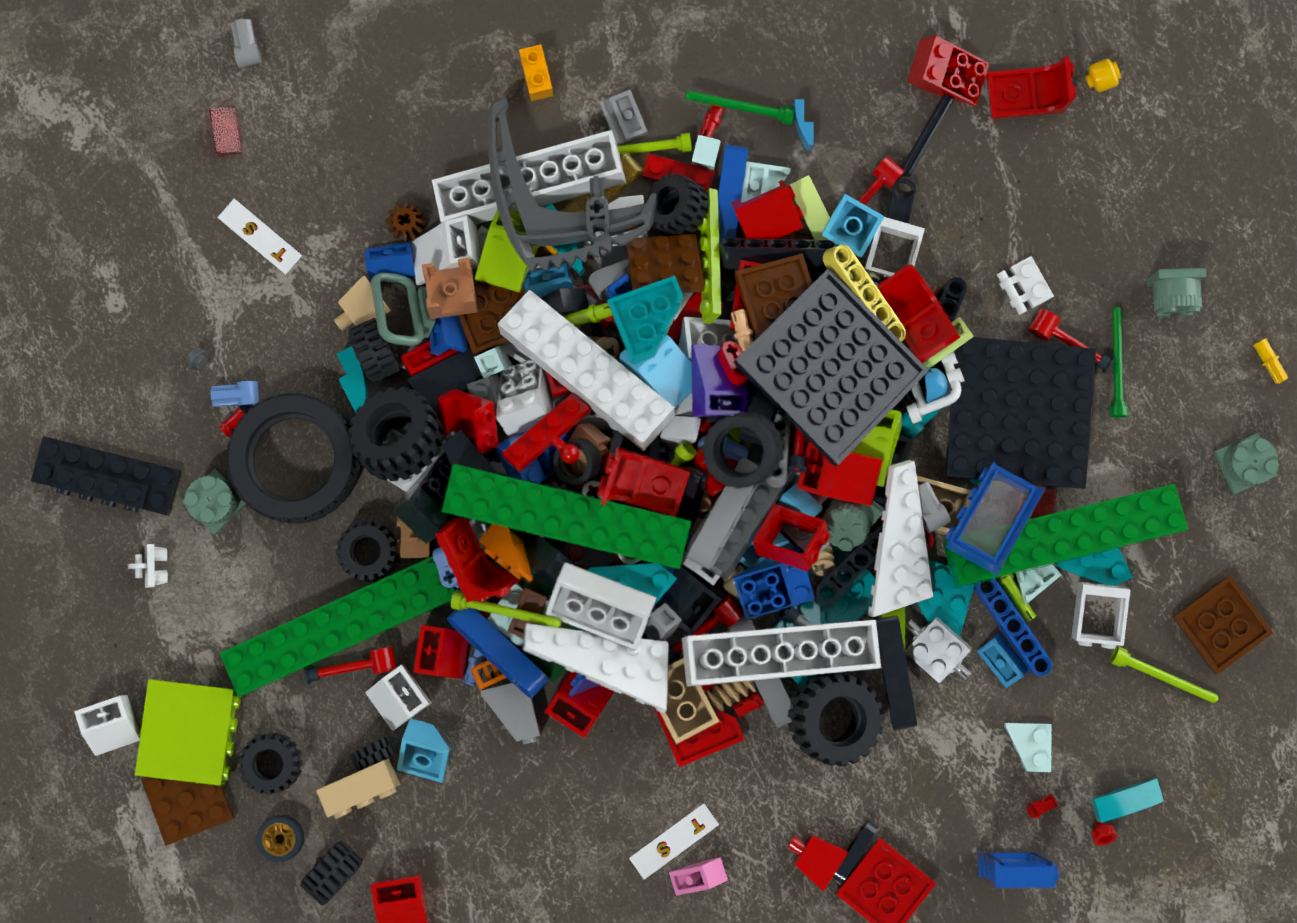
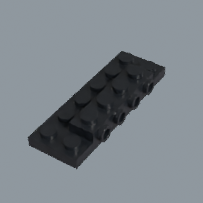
M43 436L31 482L55 487L56 493L70 496L71 492L79 493L78 498L93 501V497L102 499L101 504L115 507L116 503L125 505L124 510L138 513L139 509L169 516L181 470Z

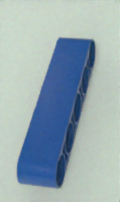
M725 144L718 192L719 249L722 239L736 238L738 219L731 202L737 199L741 201L748 155L747 147Z
M997 580L988 581L991 584V589L988 593H984L981 590V583L975 584L974 591L1028 671L1035 676L1048 675L1052 670L1051 659ZM998 599L1004 603V610L1000 613L994 609V602ZM1011 619L1015 620L1018 624L1017 630L1013 633L1007 628V623ZM1024 639H1028L1031 643V648L1028 652H1024L1021 649V642ZM1039 658L1045 664L1041 672H1038L1034 667L1035 661Z
M476 609L455 610L447 617L451 626L527 697L533 698L548 682L546 675Z

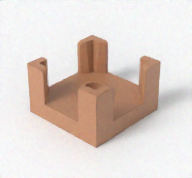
M469 258L458 259V268L437 271L434 263L422 264L427 290L426 303L431 319L478 312L473 272Z

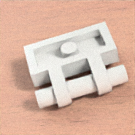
M1032 256L1010 267L1013 277L1009 278L1005 270L997 274L1001 282L999 284L1002 290L1005 289L1011 300L1009 303L1012 308L1017 310L1019 315L1027 311L1023 304L1024 302L1028 301L1031 308H1034L1054 297ZM1016 283H1018L1022 292L1024 293L1021 296L1018 295L1016 289L1013 286Z

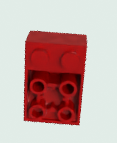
M938 36L927 37L919 41L907 82L924 91L940 96L946 94L956 101L977 106L989 63Z
M808 442L804 457L807 471L800 473L797 489L872 506L883 459L851 451L838 466L834 467L811 442Z
M574 671V673L570 672L548 705L545 713L585 738L615 691L598 685L570 696L569 693L573 689L570 683L578 674V672Z
M421 873L378 880L370 884L377 923H429Z

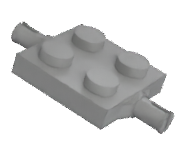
M935 617L928 625L922 628L914 623L912 619L905 624V627L915 635L913 641L905 648V653L938 683L954 671L964 680L971 675L972 672L961 663L972 647L938 617Z

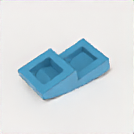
M795 99L793 107L795 108L794 121L796 129L806 150L812 151L814 145V122H804V99Z

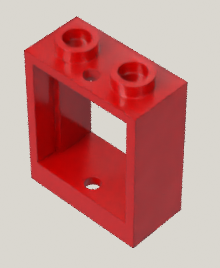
M774 504L755 536L753 544L757 555L808 572L812 564L817 562L822 546L827 544L830 532L825 520ZM783 525L814 534L803 555L773 545Z

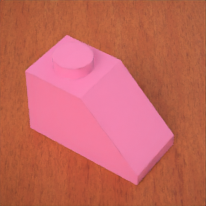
M721 857L704 860L669 872L676 895L711 889L728 881Z

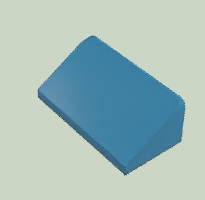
M568 263L562 264L559 269L553 266L547 268L546 271L540 269L528 272L524 281L525 292L527 293L531 290L541 298L558 289L573 288Z
M999 634L977 650L978 654L1005 688L1021 679L1028 671Z

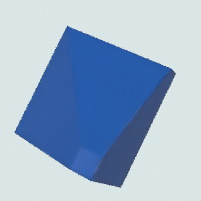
M627 274L622 275L607 287V299L632 291L631 282Z

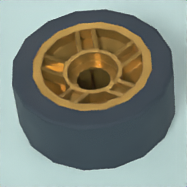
M277 815L266 820L260 826L257 833V847L260 853L266 859L273 862H285L295 857L302 849L304 843V831L301 824L287 815ZM278 834H282L284 836V842L277 843Z

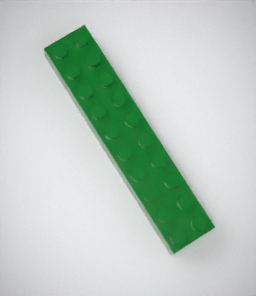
M453 464L442 512L680 569L691 524L690 520L608 500L606 505H603L599 498L459 464Z
M1172 484L1029 519L998 575L947 549L946 546L949 540L943 543L954 587L958 589L1180 534L1188 530L1176 486ZM1013 524L964 535L960 539L994 558Z
M432 556L219 654L238 697L246 696L301 671L305 667L312 666L451 602L456 588H447L442 585Z

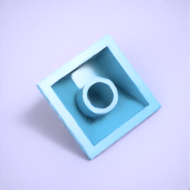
M843 194L821 235L837 245L848 246L855 255L862 258L885 216L852 197Z
M410 718L402 738L397 770L442 783L450 748L434 725Z

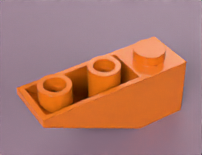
M492 524L479 540L486 547L483 551L494 560L498 556L496 562L505 569H508L510 566L511 568L508 571L519 580L523 576L531 582L532 575L523 539L508 527Z

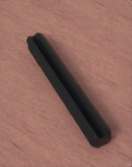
M944 94L906 158L901 167L905 171L903 175L907 177L912 175L953 104L954 99L949 95Z

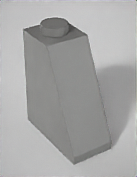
M513 683L480 691L481 696L516 741L522 740L523 744L537 741L536 737L540 736L541 733L533 698L527 697Z

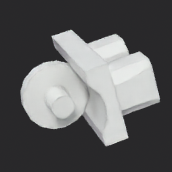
M154 544L145 545V563H142V554H136L135 564H128V569H135V578H142V569H145V588H153L155 585L167 583V570L155 571V561H167V548L154 547Z

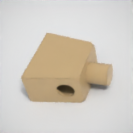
M363 276L338 302L344 312L335 318L334 321L341 331L352 323L357 326L374 317L376 318L371 283ZM383 301L385 316L387 319L391 317L393 313L386 305V303Z

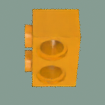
M542 45L520 49V58L531 101L552 97L553 90Z

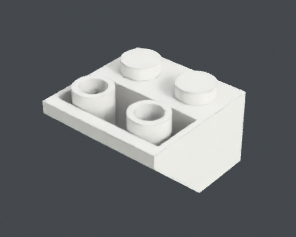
M400 665L365 692L392 731L431 704V701L405 665Z
M121 695L74 711L81 734L95 756L140 741L139 729L128 695Z

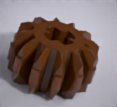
M407 201L404 202L403 208L396 203L397 211L389 209L388 213L392 217L385 219L386 223L390 224L387 228L388 232H394L393 237L395 239L402 235L404 242H407L408 235L415 240L416 236L414 233L422 234L423 230L419 226L426 224L425 220L420 219L424 216L423 211H417L418 206L416 204L409 208ZM402 219H404V220L409 219L410 223H409V224L405 223V224L403 225L402 222H401V220H402Z

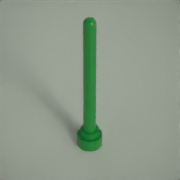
M686 91L684 94L687 100L775 117L778 121H781V124L791 125L794 117L795 108L785 105L777 109L694 91Z
M1116 306L1112 309L1113 357L1115 358L1113 362L1114 402L1109 407V415L1112 418H1124L1129 416V407L1126 406L1123 396L1122 310Z

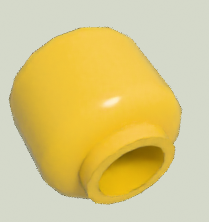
M1104 59L1091 64L1088 67L1089 74L1085 75L1089 88L1094 87L1099 93L1116 87L1119 83L1118 79L1122 78L1116 61L1111 62L1110 59Z

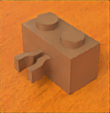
M397 517V530H401V539H397L396 547L397 554H401L400 558H430L432 540L427 544L424 543Z

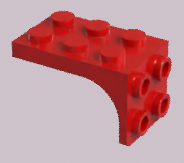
M1063 56L1059 62L1039 68L987 72L986 79L991 119L1064 113L1072 104L1073 99H1076V86L1072 85L1071 76L1074 75V65L1070 62L1069 56Z
M912 264L901 268L897 273L876 286L904 326L906 332L905 340L914 356L921 363L961 338L931 287Z
M616 447L614 454L609 453L605 470L607 477L602 475L598 496L601 497V504L606 505L607 500H620L676 517L690 470Z
M455 515L435 534L438 544L442 548L448 565L452 569L458 586L462 590L467 602L475 600L483 602L495 595L503 597L510 593L513 585L520 582L508 570L500 569L488 561L467 517Z

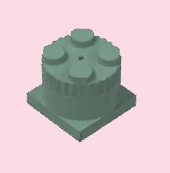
M1159 269L1148 277L1147 287H1153L1156 317L1166 318L1174 313H1179L1180 317L1194 316V313L1200 312V309H1202L1201 280L1206 278V269Z
M1258 433L1213 452L1232 494L1265 483L1277 476L1276 472L1279 467L1278 454L1274 446L1269 441L1260 438Z
M214 469L208 476L194 480L190 487H188L185 498L181 501L187 508L190 516L202 522L214 535L246 506V503L236 493V489L217 469Z
M832 498L820 513L822 520L826 521L828 531L830 532L829 543L837 546L842 551H851L854 547L857 548L864 542L872 525L882 515L885 508L875 501L872 502V506Z

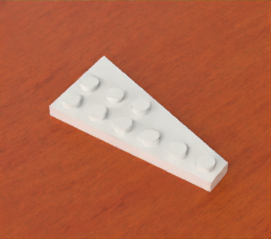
M911 460L889 466L885 491L887 496L886 510L882 512L881 519L884 520L883 531L879 533L874 568L877 571L875 585H872L871 589L873 601L872 607H869L868 615L871 617L933 597L915 462Z
M526 624L523 650L549 662L554 661L566 667L565 669L573 673L576 671L583 674L587 679L617 693H625L636 698L637 702L647 703L656 707L657 711L665 713L667 710L668 642L640 639L635 650L587 631Z

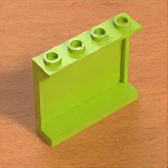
M148 679L135 775L224 785L231 775V766H228L229 756L232 757L234 752V742H231L232 732L235 733L238 720L235 718V711L239 709L241 697H238L235 689Z

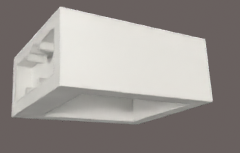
M884 217L872 238L864 269L870 278L880 281L881 279L886 280L895 274L871 267L881 231L913 240L907 265L912 264L915 266L925 228Z
M1078 582L1071 636L1074 640L1078 641V645L1092 646V643L1102 644L1101 647L1116 649V645L1124 646L1130 589L1123 586ZM1086 594L1118 598L1113 636L1081 633Z

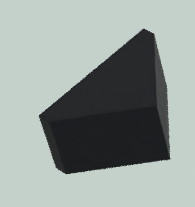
M562 288L541 297L545 303L561 316L589 307L585 288Z

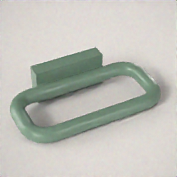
M378 273L374 275L371 279V289L380 336L389 343L415 346L421 343L424 337L428 338L435 324V319L430 318L427 309L426 287H420L417 292L412 280L404 275L393 273ZM381 282L401 284L407 289L414 336L395 335L388 330L380 286Z

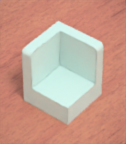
M698 135L691 165L714 170L720 140Z
M503 345L474 357L483 378L513 366Z

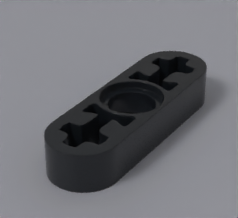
M867 820L846 850L848 854L832 877L840 885L845 881L878 830V826L870 820Z

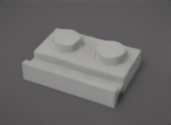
M631 90L599 102L609 129L614 134L617 146L623 142H628L648 134Z

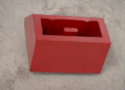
M421 625L413 672L463 679L469 642L456 630Z

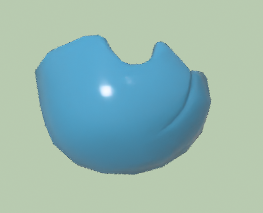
M937 368L928 369L929 371L925 375L926 404L947 396L949 390L946 376Z

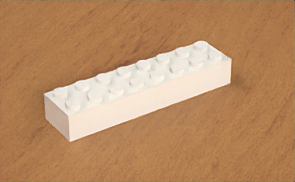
M612 130L516 156L527 187L539 206L590 193L589 179L594 178V176L604 178V189L626 183L617 142ZM503 162L499 166L504 196L507 197L512 194L513 190L506 162ZM490 164L432 180L441 223L466 215L475 225L493 220L498 208L493 192ZM513 204L509 211L519 213L517 205Z
M531 290L498 323L502 336L569 391L574 393L642 451L650 445L675 417V408Z
M876 620L687 636L682 638L687 687L881 668Z

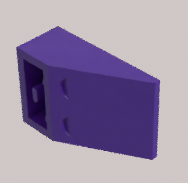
M691 345L692 417L725 418L729 415L748 412V389L746 383L739 386L729 381L717 355L721 346Z

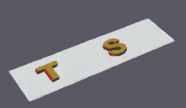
M233 199L217 217L285 275L302 256L236 199Z
M703 803L629 859L645 880L719 824Z

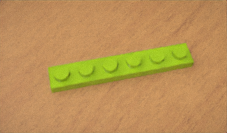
M709 188L705 192L708 196L706 200L708 209L705 210L707 215L705 218L703 217L701 226H698V230H700L698 249L700 250V262L704 280V292H701L700 313H702V323L712 324L721 315L718 190Z

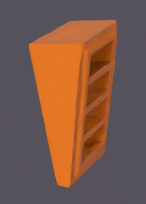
M488 660L470 668L479 690L507 678L503 674L500 675L498 669ZM488 665H491L496 678L492 679L487 668ZM481 668L483 669V672L488 680L485 683H483V680L478 672V670Z

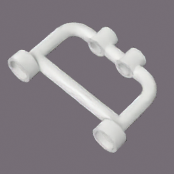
M954 351L942 359L952 388L949 395L926 404L919 381L913 386L912 392L916 403L907 406L913 424L922 421V415L951 405L960 397V383L965 380L960 368H954V365L958 363Z

